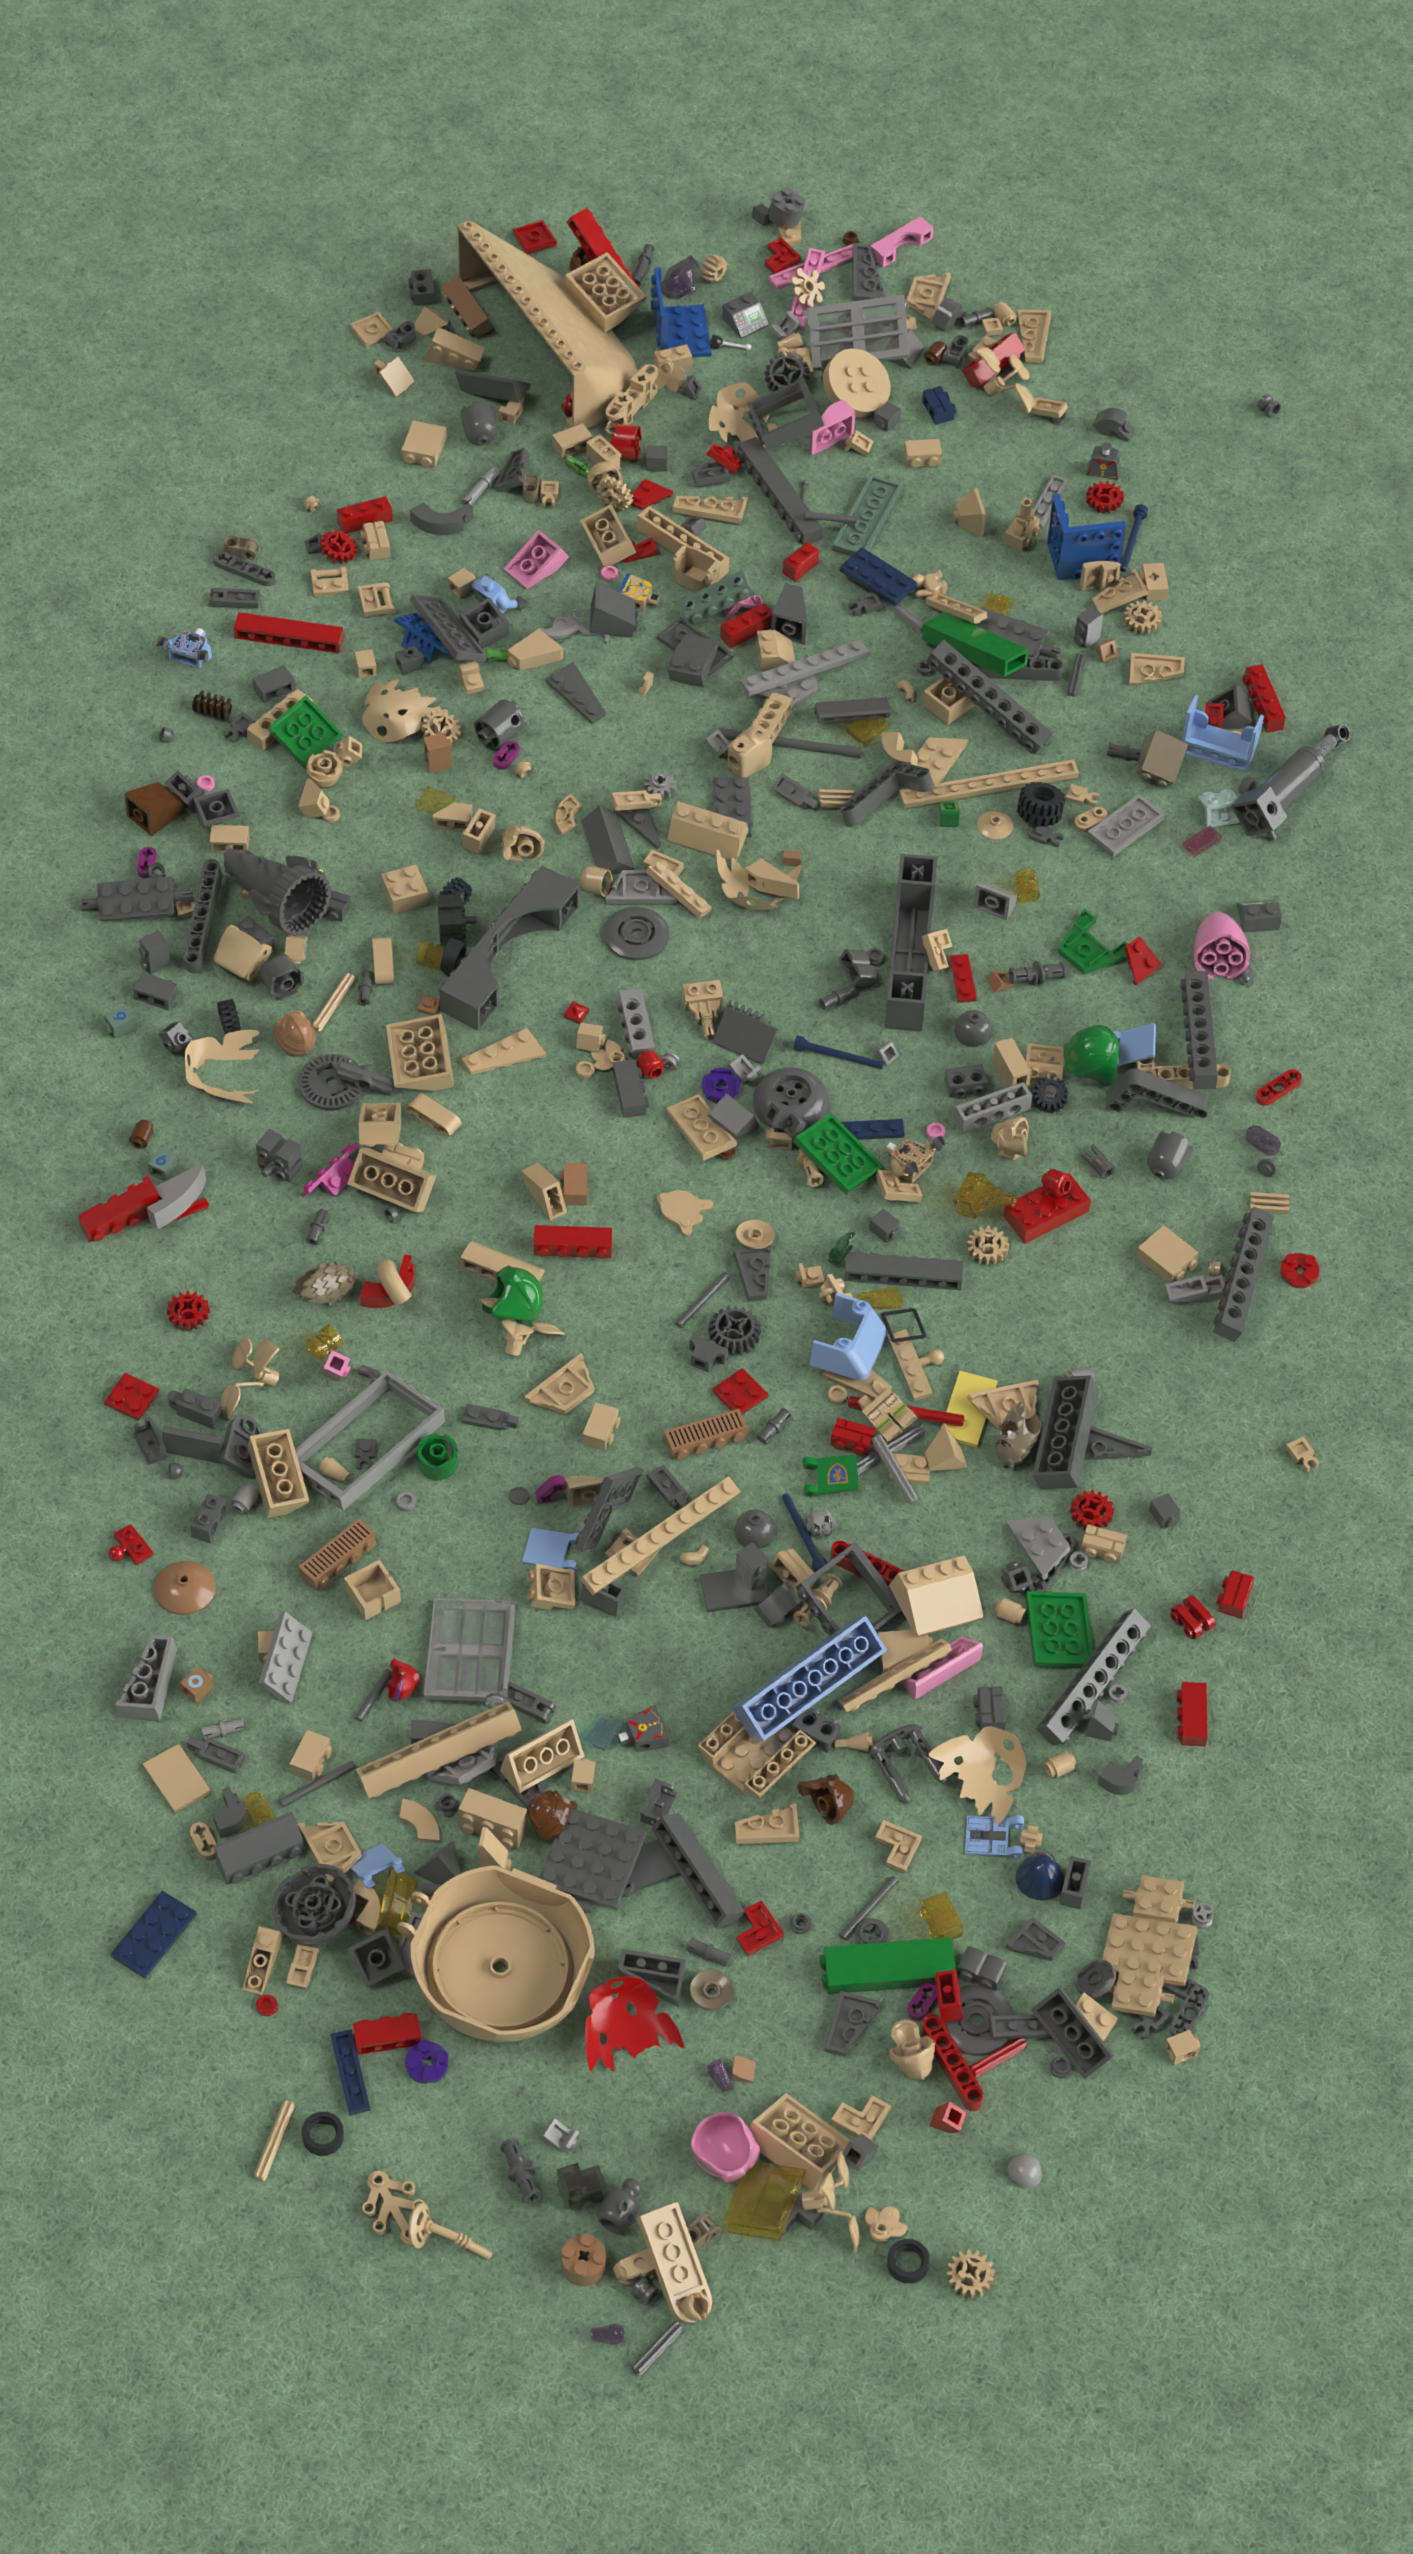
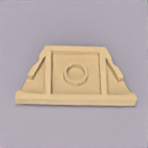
M945 273V276L936 277L935 274L914 277L906 305L932 321L937 308L943 301L951 273Z
M928 737L916 754L918 758L917 766L929 769L934 784L941 783L968 744V740Z
M583 1354L577 1355L525 1395L524 1401L565 1415L594 1393V1385L589 1377V1371L586 1368Z
M1038 1380L969 1393L967 1399L996 1428H1001L1003 1420L1010 1409L1020 1402H1023V1407H1026L1025 1421L1031 1419L1036 1414V1392L1039 1382Z
M318 1822L317 1826H305V1823L298 1824V1828L317 1864L332 1865L346 1873L361 1858V1851L344 1822L330 1824ZM325 1874L328 1882L333 1886L335 1878Z

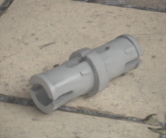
M240 1717L225 1722L221 1720L217 1724L201 1727L203 1738L206 1739L207 1737L213 1738L221 1735L226 1737L227 1734L244 1731L245 1728L243 1719Z

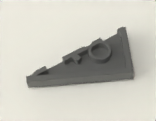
M648 808L619 811L614 809V813L656 849L660 847V841Z
M1091 1426L1084 1460L1150 1456L1153 1447Z

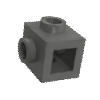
M181 1022L170 1023L158 1034L163 1041L164 1047L171 1052H183L186 1050L187 1044L192 1041L188 1029Z
M1014 1561L1006 1564V1568L1001 1569L1003 1574L1001 1576L1004 1587L1012 1591L1020 1592L1033 1584L1031 1571L1025 1564Z

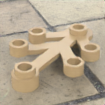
M383 2171L371 2173L367 2180L371 2191L367 2202L362 2206L363 2214L367 2217L375 2214V2204L379 2193L384 2200L378 2219L373 2223V2232L377 2235L385 2233L386 2221L389 2212H391L402 2231V2243L406 2246H412L409 2238L405 2236L408 2233L409 2225L399 2208L413 2211L417 2204H425V2202L421 2199L410 2201L395 2197L389 2192V2190L402 2192L407 2197L412 2196L415 2193L413 2182L406 2181L400 2183L389 2180L388 2175ZM377 2178L382 2179V2182L375 2183V2180ZM410 2186L412 2190L405 2191V2187ZM370 2206L373 2210L368 2212L365 2210L366 2207ZM377 2225L383 2226L381 2230H378L375 2227Z

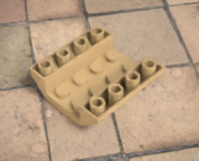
M733 1711L698 1744V1749L709 1766L743 1795L760 1798L816 1742L803 1731L799 1730L794 1734L784 1726L765 1741L753 1743Z

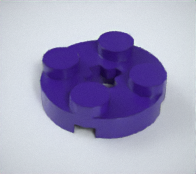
M713 1069L711 1073L707 1076L705 1075L702 1079V1092L707 1100L718 1103L726 1094L735 1099L739 1093L740 1080L729 1069ZM719 1083H723L725 1087L719 1088L717 1086H719Z
M421 2040L406 2055L405 2067L408 2075L414 2081L421 2084L441 2080L448 2070V2054L445 2049L435 2042ZM430 2058L432 2065L424 2067L422 2060Z

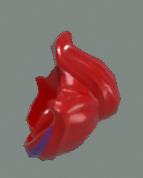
M393 1658L389 1665L393 1675L391 1682L387 1683L386 1686L389 1690L388 1698L398 1702L408 1698L414 1688L420 1685V1677L411 1665Z

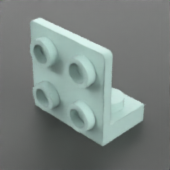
M1222 790L1220 793L1205 792L1203 795H1198V800L1205 807L1207 827L1240 823L1231 807L1238 799L1233 791Z

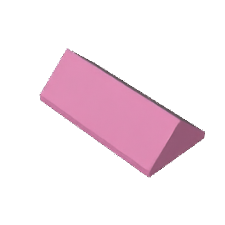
M962 1636L950 1643L952 1651L948 1652L946 1657L933 1661L926 1669L918 1670L913 1673L912 1677L900 1682L916 1700L980 1661L983 1650L982 1643Z

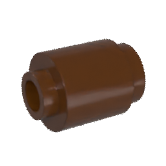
M942 341L934 342L924 353L925 361L930 365H937L942 360L944 352L948 348L947 345Z
M144 1119L135 1124L129 1138L133 1147L138 1149L147 1147L154 1131L153 1124Z

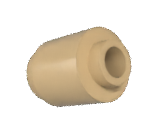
M998 302L993 307L994 316L996 318L999 317L1003 326H1011L1015 323L1017 315L1006 303Z
M1006 1598L1002 1601L999 1600L995 1607L997 1617L1013 1624H1021L1027 1609L1023 1608V1605Z
M1064 1751L1047 1759V1762L1044 1763V1769L1050 1778H1058L1073 1771L1076 1760L1072 1753L1069 1754L1067 1751Z

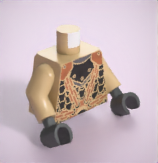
M937 1136L932 1142L925 1144L905 1140L901 1145L897 1146L890 1142L885 1149V1152L891 1155L889 1166L896 1177H902L912 1184L932 1164L934 1151H941L945 1141L942 1136Z

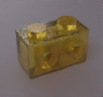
M946 1891L922 1900L920 1914L924 1921L927 1920L930 1926L929 1932L933 1939L951 1937L954 1940L962 1937L963 1925Z

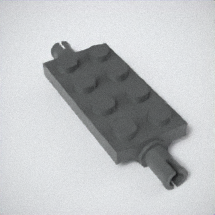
M981 607L982 610L987 611V618L974 625L1027 648L1028 657H1039L1042 654L1052 658L1059 657L1057 655L1060 654L1061 649L1047 645L1045 642L1048 633L1047 629Z
M171 876L97 883V898L81 899L80 902L82 903V911L98 909L100 921L175 914L174 906L177 901L193 900V896L189 895L193 894L192 888L184 890L173 889Z

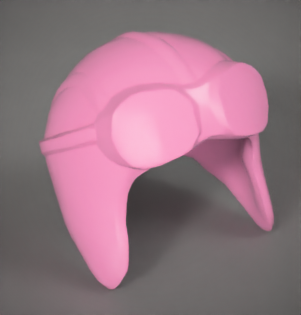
M719 2112L705 2118L695 2129L691 2140L692 2153L698 2165L705 2172L720 2178L725 2183L742 2178L746 2171L755 2165L760 2151V2147L755 2142L748 2126L741 2117L731 2112Z

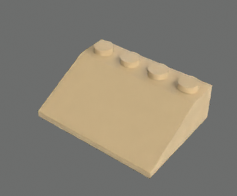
M608 253L566 274L565 288L604 332L619 325L647 299V296Z
M442 1014L386 1025L395 1088L438 1091L454 1087L447 1033Z
M965 1555L900 1572L889 1585L916 1637L984 1618L974 1572Z
M787 2093L752 2121L749 2127L755 2142L760 2147L759 2152L812 2191H815L822 2184L825 2176L828 2173H832L838 2166V2153L836 2151L840 2150L843 2153L849 2141H851Z

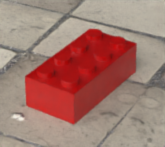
M1070 1173L1067 1174L1071 1180V1188L1063 1196L1058 1197L1049 1194L1041 1186L1005 1204L1003 1217L1024 1244L1089 1212L1091 1199Z

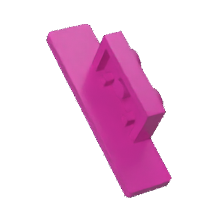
M349 1143L341 1150L343 1154L340 1157L335 1156L328 1163L330 1167L321 1169L316 1174L317 1179L314 1182L310 1180L303 1186L304 1191L300 1195L302 1197L306 1196L320 1183L331 1196H335L349 1181L354 1164L348 1156L359 1144L355 1143L351 1146Z

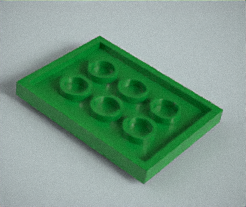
M832 1113L797 1135L793 1140L845 1195L875 1176L877 1170L884 1168Z
M1027 1591L1025 1600L1033 1665L1037 1667L1082 1668L1094 1652L1086 1593Z

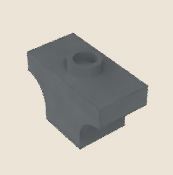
M695 1334L691 1336L689 1350L693 1352L691 1355L692 1366L709 1372L716 1364L725 1365L728 1360L727 1348Z

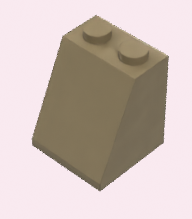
M1153 731L1145 736L1136 773L1141 774V777L1146 780L1152 779L1162 787L1174 784L1188 744L1161 731Z

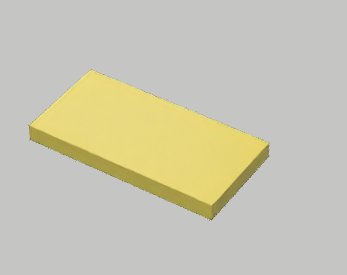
M959 1371L946 1412L964 1415V1425L945 1424L957 1443L978 1447L986 1417L967 1399L969 1393L996 1388L997 1380Z

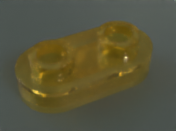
M251 1792L245 1797L246 1811L255 1827L264 1824L261 1823L263 1819L268 1821L275 1819L274 1813L261 1793ZM253 1803L259 1804L257 1807L251 1806Z

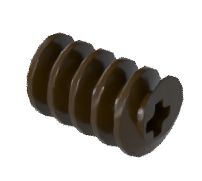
M201 690L200 694L195 695L192 702L193 712L198 710L200 714L205 713L207 716L211 714L212 717L218 716L219 719L225 718L228 721L232 712L231 698L224 702V696H221L220 700H218L217 694L211 698V693L208 692L204 696L205 692Z

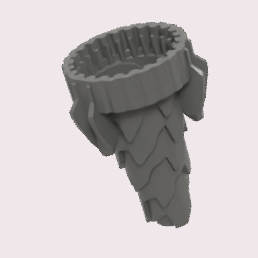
M227 849L224 852V872L231 875L235 882L249 892V896L260 914L268 915L269 920L274 926L289 935L297 936L309 932L321 921L330 903L331 886L324 873L318 870V863L316 861L310 860L307 857L288 855L286 856V866L269 860L261 854L258 857L248 850L240 849L237 851L235 849Z

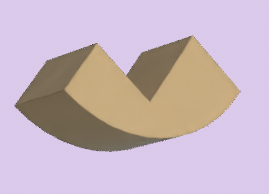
M899 732L882 733L883 747L893 763L900 761L917 766L918 758L914 751L903 750L904 740Z
M359 1878L354 1886L356 1902L365 1906V1908L356 1920L357 1930L371 1935L380 1930V1901L375 1890L372 1887L367 1889Z

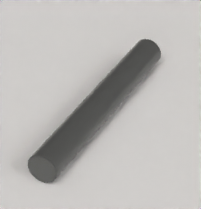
M804 512V519L856 523V516Z
M389 1669L384 1671L356 1714V1720L362 1722L392 1676V1671Z

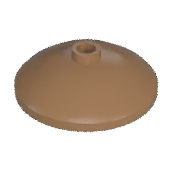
M180 1561L167 1566L159 1573L154 1584V1593L158 1603L165 1610L179 1615H189L201 1611L209 1605L216 1591V1583L212 1573L202 1564L193 1561Z

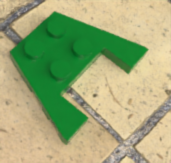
M1085 908L1082 910L1080 917L1075 921L1071 931L1067 933L1058 947V953L1083 974L1128 959L1124 951V947L1128 943L1124 941L1110 951L1086 931L1096 923L1097 918Z

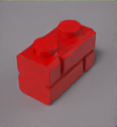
M806 542L783 560L782 574L796 582L819 564V550Z
M837 1417L831 1434L830 1445L837 1450L846 1449L852 1451L858 1456L869 1455L873 1444L872 1438L876 1434V1428Z
M1235 1570L1230 1571L1229 1577L1225 1576L1221 1588H1225L1224 1593L1219 1592L1216 1604L1220 1605L1218 1612L1242 1619L1254 1577Z
M956 1970L936 1972V1990L942 2021L945 2023L962 2020L963 2011Z

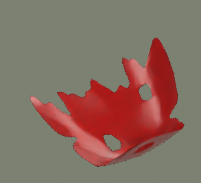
M620 1976L596 1987L589 1994L590 2008L593 2013L586 2019L585 2043L590 2071L593 2070L599 2057H601L606 2068H610L614 2072L613 2047H616L618 2051L625 2047L634 2059L645 2048L649 2049L654 2045L661 2048L656 2034L664 2037L670 2045L675 2042L680 2048H684L681 2034L669 2014L664 2012L655 2014L658 1998L643 1979ZM615 1982H624L617 1988H611V1985ZM618 1993L617 1998L611 1997L612 1994ZM632 2002L634 2004L637 2015L633 2016L626 2010L627 2003ZM600 2033L606 2034L607 2043L604 2045L600 2043Z

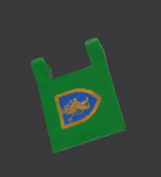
M857 1454L825 1458H803L804 1469L813 1470L817 1468L818 1486L812 1484L804 1485L806 1497L859 1491Z

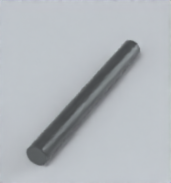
M724 1272L679 1318L675 1325L682 1328L730 1276Z
M350 1761L280 1799L279 1802L282 1807H285L355 1769L356 1766L353 1761Z
M894 1876L890 1877L839 1934V1937L846 1940L853 1933L857 1925L870 1914L897 1884V1878Z

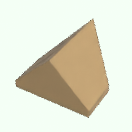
M424 307L414 324L415 331L425 337L435 331L437 327L441 328L447 325L449 319L437 310Z
M944 1423L924 1454L929 1471L967 1468L962 1449Z

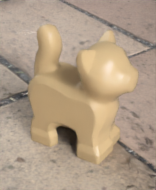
M941 570L925 576L919 573L914 574L912 579L917 582L915 589L922 586L925 588V590L917 591L915 593L916 597H930L937 593L946 594L947 583L945 580L941 581L940 579L943 578Z

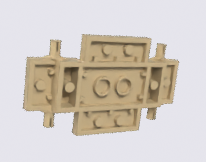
M1142 1875L1136 1892L1123 1890V1899L1135 1900L1134 1916L1113 1913L1102 1960L1111 1963L1116 1971V1976H1118L1115 1985L1107 1992L1113 1993L1114 1996L1112 2010L1155 2017L1157 2006L1161 2001L1174 2002V1994L1162 1993L1163 1984L1185 1987L1197 1934V1926L1177 1923L1182 1908L1194 1910L1195 1900L1183 1899L1184 1882Z

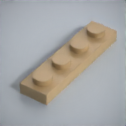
M941 593L926 598V605L967 620L971 624H978L987 618V611Z
M658 861L648 866L646 873L698 918L705 916L711 911L712 907L697 895L692 888L682 882L678 876L667 869L664 864Z

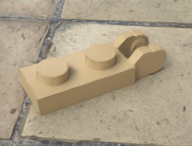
M1036 397L1034 398L1035 404L1029 413L1060 418L1068 407L1066 402ZM1020 404L1018 407L1019 411L1029 414L1024 404Z

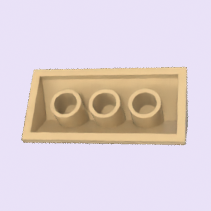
M569 1719L506 1754L500 1771L517 1792L525 1791L573 1764L574 1760H580L585 1757L574 1720Z

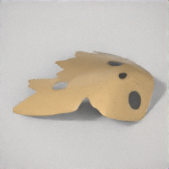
M744 382L721 389L717 394V408L713 405L710 410V431L718 430L725 442H727L728 432L732 436L737 435L742 442L757 437L754 429L744 421L743 414L750 410L747 403L760 398V396L751 386ZM744 389L746 391L745 397L737 398L735 395L736 391ZM733 406H737L739 409L734 410ZM769 413L761 416L765 422L769 419ZM720 421L725 424V428L720 426ZM776 424L767 425L769 431L778 428Z
M399 679L392 680L386 685L381 681H377L367 694L365 704L370 705L362 716V722L374 739L384 743L398 741L420 730L421 718L425 719L426 715H430L432 711L437 714L438 710H441L440 706L434 708L427 707L437 699L429 696L421 697L420 693H418V688L402 692L400 689L394 690ZM383 690H388L386 695H381ZM448 709L441 710V712L444 714ZM398 710H408L404 715L398 714ZM385 713H387V714H389V718H387V717H385V716H383V715H384ZM383 725L386 727V736L378 734V726Z
M717 849L718 872L726 882L722 884V889L732 902L748 910H771L778 908L776 903L786 897L777 895L776 899L769 904L757 897L748 896L750 885L746 883L745 868L743 869L731 857L730 872L725 858L721 857L720 851ZM798 865L786 875L796 881L802 865ZM739 892H742L744 897H738L737 895ZM749 900L758 902V905H751Z
M241 1030L227 1033L223 1038V1045H220L214 1037L190 1041L185 1050V1071L188 1083L218 1097L254 1103L243 1095L254 1094L259 1090L250 1092L233 1090V1092H227L222 1089L213 1088L203 1084L197 1073L193 1072V1068H199L207 1059H253L254 1055L259 1052L258 1049H239L244 1045L252 1043V1037L257 1036L260 1032L257 1030ZM188 1054H189V1057H190V1066L188 1065V1062H187V1056H188Z
M984 1727L975 1736L974 1741H971L967 1735H963L940 1744L929 1753V1757L944 1762L939 1770L940 1780L954 1772L959 1773L958 1779L963 1780L960 1798L968 1797L969 1799H975V1807L978 1809L979 1815H982L992 1802L993 1810L991 1816L996 1817L995 1824L998 1825L1005 1818L1014 1801L1013 1797L1007 1795L1006 1792L1013 1791L1021 1785L1026 1770L1025 1755L1015 1735L996 1727ZM1004 1739H1009L1013 1742V1750L1008 1751L1004 1748ZM995 1752L1001 1756L1000 1760L1006 1762L1013 1772V1779L1009 1785H997L996 1780L992 1779L996 1763ZM962 1756L963 1763L956 1765L954 1758Z

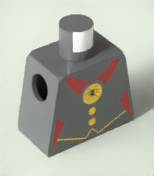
M1108 442L1103 443L1102 446H1095L1088 462L1086 475L1118 480L1121 469L1119 450L1112 448V445Z
M656 1705L627 1718V1731L617 1734L620 1746L632 1743L636 1752L669 1746V1735Z

